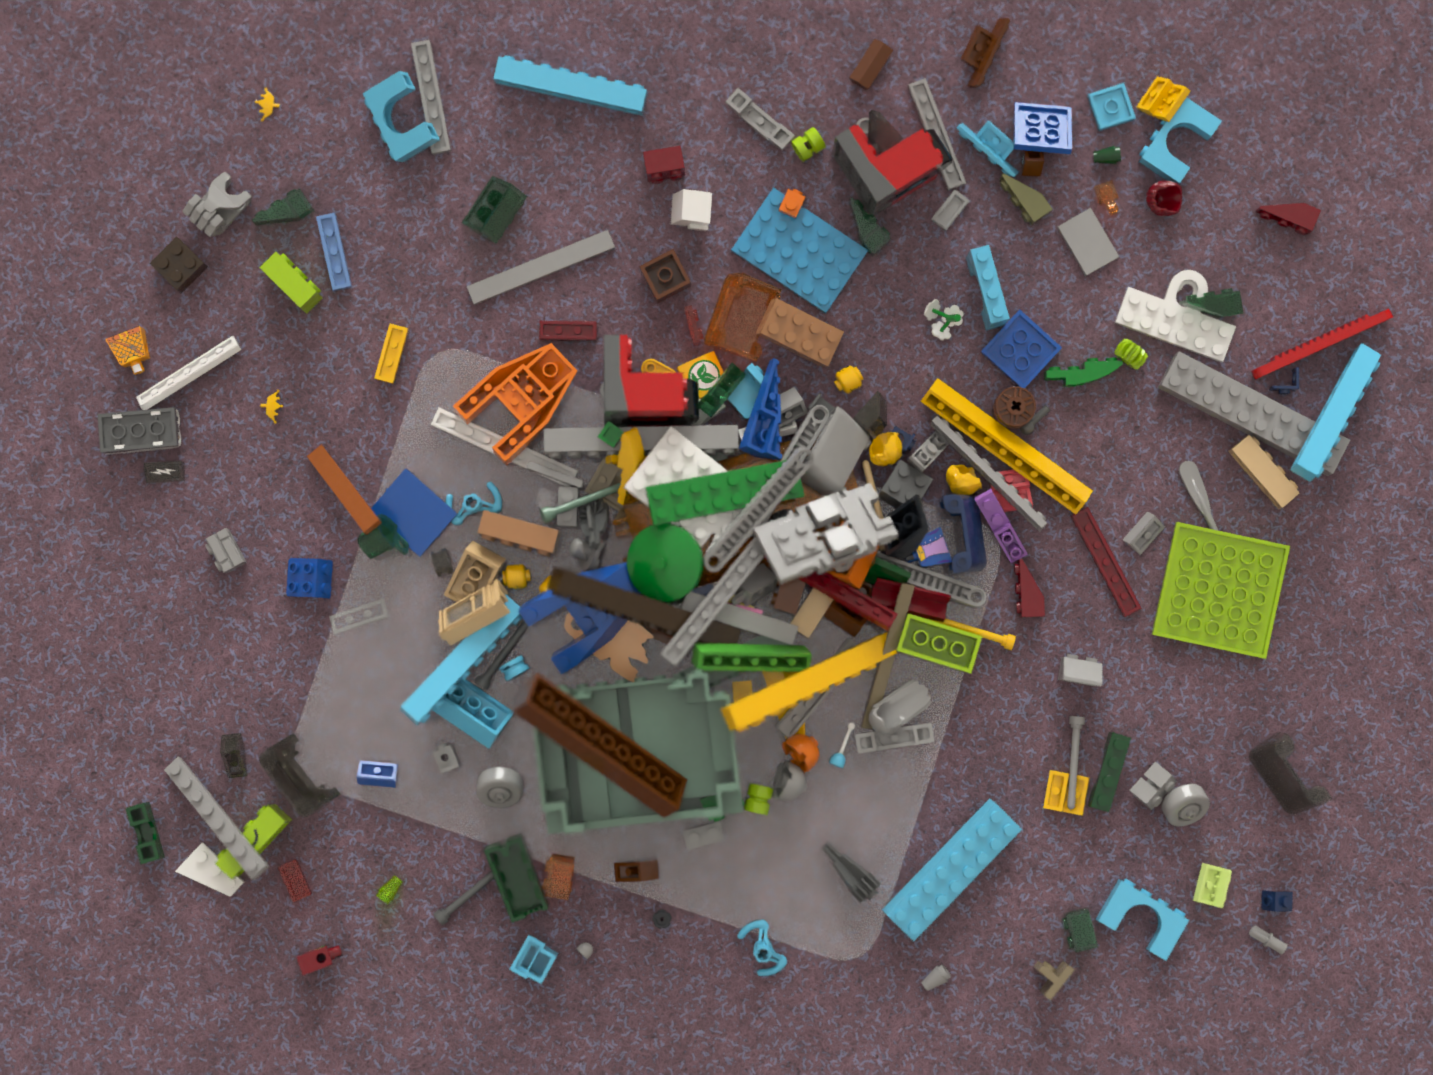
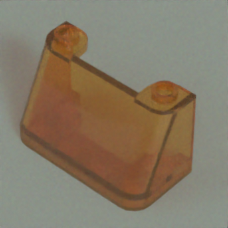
M745 273L728 274L723 282L705 334L704 344L751 361H757L762 354V348L757 343L759 336L756 335V331L770 301L775 298L780 300L781 289Z

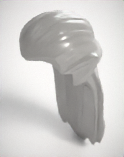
M913 679L903 684L880 702L872 705L868 717L871 727L883 735L895 733L901 726L919 715L931 704V697L927 696L928 689L926 686L919 685V681Z

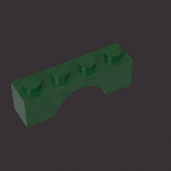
M1113 732L1108 733L1103 750L1101 769L1092 787L1087 806L1110 812L1130 744V737Z

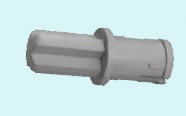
M1255 925L1249 931V935L1262 942L1264 947L1268 946L1281 955L1285 952L1287 944L1275 938L1273 933H1267Z

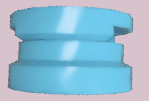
M523 655L516 657L499 668L505 674L506 682L530 669L528 664L524 663Z

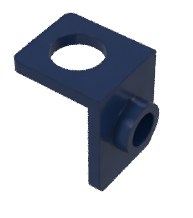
M1299 367L1292 369V386H1272L1269 388V391H1279V394H1290V391L1298 390Z
M894 427L892 432L902 434L904 437L902 453H905L906 450L910 451L916 442L913 440L915 434L913 433L911 436L900 428Z

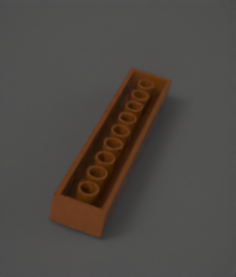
M536 672L522 682L512 710L514 714L661 817L666 818L679 810L687 783L685 777Z

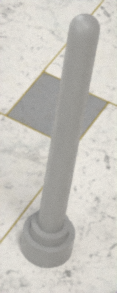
M1077 716L1069 717V724H1071L1073 730L1067 807L1071 810L1075 808L1080 729L1085 725V717Z

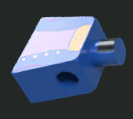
M941 527L925 535L918 549L905 558L907 563L918 561L920 567H929L952 562Z

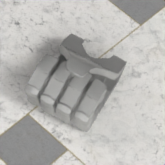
M223 172L212 181L209 191L202 199L195 194L183 209V213L186 216H190L189 220L194 224L197 223L198 229L201 231L205 230L204 232L209 237L221 235L252 201V196L247 191H243L239 195H229L226 193L225 190L231 183V176L226 172Z

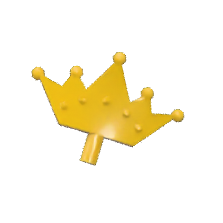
M264 88L266 94H261V97H264V99L255 101V103L264 108L259 110L260 113L264 114L261 121L273 113V107L279 108L280 104H274V96L267 91V88Z
M280 390L267 397V404L260 405V407H266V414L275 424L277 421H275L274 416L278 415L275 411L283 407V405L276 402L280 399V397H276Z

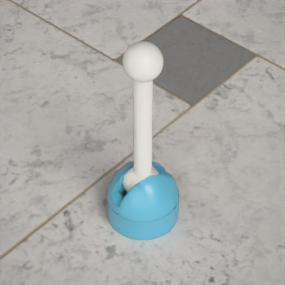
M853 722L847 725L848 730L839 753L833 754L829 761L830 764L842 769L846 760L843 751L851 731L855 728Z

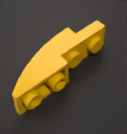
M636 427L624 432L621 436L622 443L618 453L617 467L623 469L621 473L622 479L618 489L617 502L622 505L635 498L623 487L645 460L642 440Z

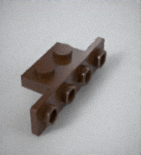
M999 18L992 33L981 26L975 27L960 59L975 69L967 85L968 87H979L984 82L985 74L993 63L994 54L1000 48L1001 39L1009 28V18Z

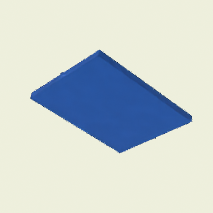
M407 468L403 470L371 508L382 524L419 557L423 555L437 537H440L442 531L457 515L450 506Z

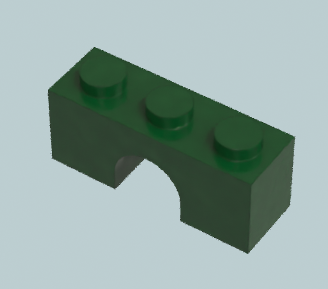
M150 802L125 808L130 827L134 828L137 835L138 845L136 849L140 864L165 858Z

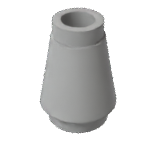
M942 964L936 966L921 983L929 991L948 982L951 975Z

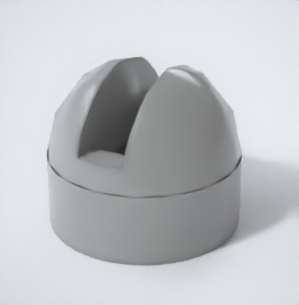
M582 943L576 948L586 959L593 953V947L589 943Z

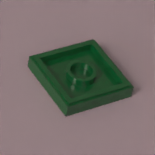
M876 558L871 564L864 581L873 585L877 578L906 584L911 577V572Z

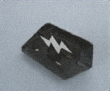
M183 461L143 463L146 483L185 481V464Z

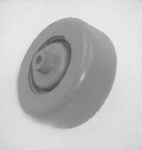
M489 768L483 771L477 778V797L483 804L490 807L506 808L513 806L523 796V779L518 772L510 768Z
M1185 784L1173 789L1166 795L1162 801L1161 809L1171 825L1182 827L1200 820L1207 813L1210 807V800L1201 786Z

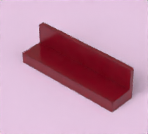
M877 578L871 588L870 598L894 611L902 583ZM914 587L907 614L944 622L947 604L951 599V595Z

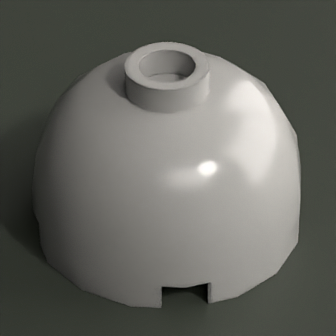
M785 761V764L781 763L773 777V781L776 784L772 796L782 801L795 800L807 788L804 771L798 765Z

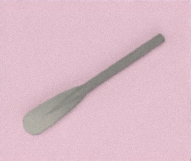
M1185 461L1179 466L1180 477L1194 504L1204 516L1209 529L1218 530L1211 514L1209 499L1198 468L1194 462Z

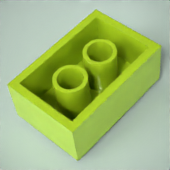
M275 252L260 269L307 314L322 299L319 295L321 290L311 280L306 282L308 277L297 266L293 269L292 267L295 264L284 253L279 255Z

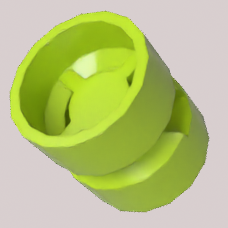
M814 127L804 132L803 137L798 136L790 142L802 162L813 157L814 152L819 153L826 148L822 137Z
M749 783L747 794L750 797L745 800L743 810L768 815L770 804L767 801L772 798L774 788Z

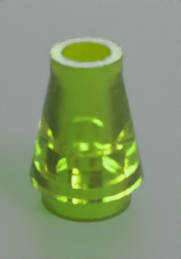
M394 875L377 890L379 892L376 896L388 905L390 901L393 902L403 881Z

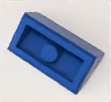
M359 761L356 777L357 783L395 788L398 764Z

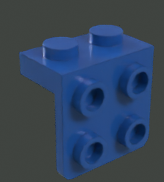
M290 558L287 573V596L330 599L333 560Z

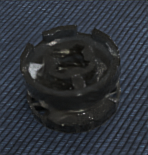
M446 547L436 554L434 551L431 552L433 565L438 577H442V572L443 574L454 573Z

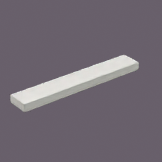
M231 336L138 395L136 398L141 409L148 410L239 352L241 348L235 337Z

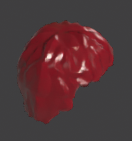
M1158 181L1149 187L1146 193V202L1153 213L1159 216H1170L1179 213L1182 204V188L1178 183Z

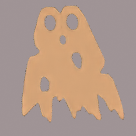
M568 613L565 618L564 627L569 635L576 639L584 633L581 629H573L571 622L574 618ZM627 621L614 638L594 652L593 655L599 660H605L610 657L612 670L625 679L635 682L634 678H637L638 670L631 665L628 657L647 664L648 658L645 656L646 651L642 643H645L647 639L654 638V636L640 624Z

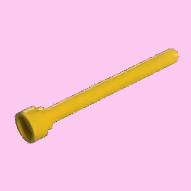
M946 618L944 622L931 620L1001 643V646L1008 650H1012L1016 639L1015 635L1004 634L1001 636Z

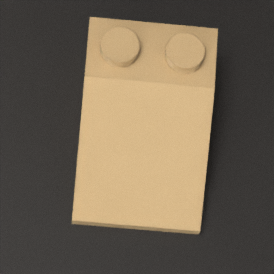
M472 541L464 550L444 596L458 602L483 587L486 588L488 584H493V580L497 579L506 559Z

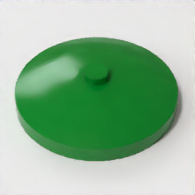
M670 523L656 526L651 525L643 529L632 541L627 554V570L632 583L644 596L660 602H670L685 597L696 587L703 571V555L697 540L683 527Z

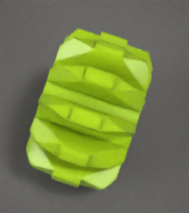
M1123 339L1114 351L1120 360L1134 369H1139L1143 366L1148 357L1145 350L1128 339Z

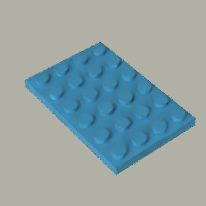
M773 187L731 251L826 314L868 250L802 206L796 219L779 212L778 210L785 195Z

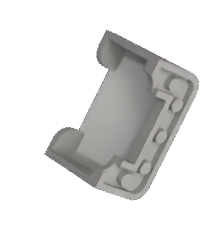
M836 406L829 413V418L811 450L814 454V462L801 477V482L824 496L839 492L840 495L842 494V490L846 489L844 485L863 450L866 451L871 443L869 440L870 435L840 407Z

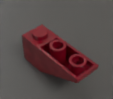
M1306 203L1260 206L1256 210V213H1259L1261 218L1266 220L1273 219L1277 221L1278 225L1294 228L1295 232L1301 235L1309 234L1313 231L1321 212L1320 209Z
M1019 559L1017 564H1014V574L1018 575V583H1015V594H1019V602H1016V614H1019V618L1044 617V596L1023 559Z

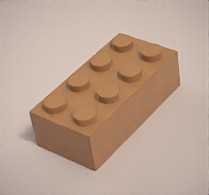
M777 298L770 301L756 331V335L821 367L829 366L844 333Z
M483 510L477 532L482 535L481 538L494 542L497 539L500 540L502 545L513 547V544L519 545L521 550L528 552L535 549L538 550L537 553L546 557H550V554H556L561 536L559 530Z

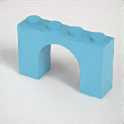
M398 71L363 93L365 97L364 102L373 114V121L380 128L381 138L390 149V156L399 162L410 159L440 141L432 123L423 122L406 133H400L394 127L391 113L395 103L416 90L408 73Z
M1186 97L1170 122L1161 121L1160 124L1163 127L1160 131L1155 130L1150 138L1152 141L1150 146H1144L1139 154L1142 156L1139 162L1165 180L1178 183L1179 185L1190 167L1169 152L1166 145L1168 132L1177 127H1186L1208 141L1222 121Z
M986 245L971 249L966 257L970 275L976 276L983 299L981 315L985 329L987 331L1005 326L1010 318L990 247Z
M1126 878L1124 881L1118 879L1096 920L1116 931L1125 913L1131 907L1140 904L1150 906L1157 915L1158 927L1146 949L1166 961L1189 922L1185 918L1186 914L1177 908L1174 911L1169 909V904L1160 898L1158 901L1152 899V894L1143 888L1141 891L1135 889V884Z

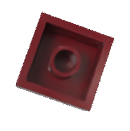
M681 145L643 152L648 182L659 184L664 179L676 181L685 176Z

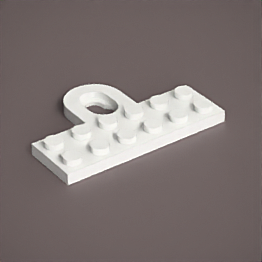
M1193 270L1181 271L1172 278L1164 300L1128 287L1115 323L1221 363L1224 361L1236 328L1234 325L1200 313L1207 296L1208 286L1205 278ZM1189 284L1193 287L1192 294L1194 300L1191 306L1182 307L1178 304L1176 295L1178 291L1182 290L1184 285Z

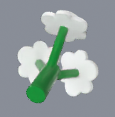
M934 299L926 306L924 315L929 321L932 318H937L938 315L942 316L945 324L940 321L932 324V334L940 340L950 339V329L947 326L961 325L964 313L961 310L959 311L957 305L945 308L943 313L939 311L941 307L939 301Z

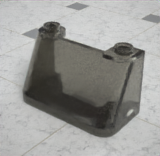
M1276 732L1250 751L1249 760L1283 810L1289 814H1298L1323 805L1332 799L1329 792L1322 786H1314L1310 789L1305 787L1286 759L1295 749L1294 742L1288 733Z
M293 733L267 748L260 755L259 762L295 811L302 817H308L323 810L340 793L336 787L325 789L324 784L316 788L294 759L299 754L298 751H295V744L299 739Z

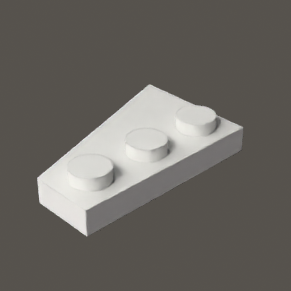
M201 843L175 871L230 897L245 882L240 877L229 878L215 864L218 860L217 855L204 843Z

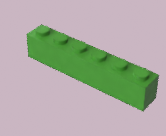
M694 643L691 662L697 670L800 672L810 667L812 653L805 645Z

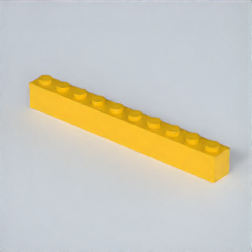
M936 379L922 398L921 402L1074 514L1079 512L1093 492L940 379Z
M888 632L872 637L731 705L721 708L729 730L744 731L749 728L748 724L752 722L758 724L765 721V716L769 714L772 717L781 713V709L784 707L789 709L798 705L797 701L800 699L803 701L814 697L813 693L817 691L820 694L829 690V686L832 684L837 686L846 682L844 678L850 676L851 679L861 675L860 671L863 669L869 671L876 668V663L897 654V651L893 650L883 655Z

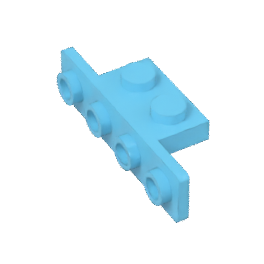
M987 121L976 135L963 123L958 125L959 135L966 140H971L974 143V148L979 152L983 151L986 153L990 162L1000 165L1004 174L1012 177L1018 175L1019 171L1006 161V158L1014 150V142L996 126Z

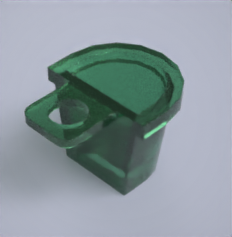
M377 515L382 523L366 535L362 532L358 536V544L361 550L370 559L388 550H392L394 546L403 555L408 553L409 545L407 541L397 532V525L386 515Z

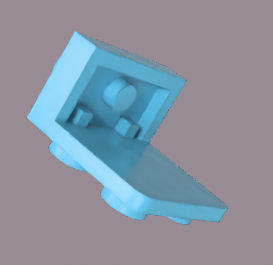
M753 363L746 367L745 371L722 392L745 419L750 418L764 378L762 369L757 365L754 366Z

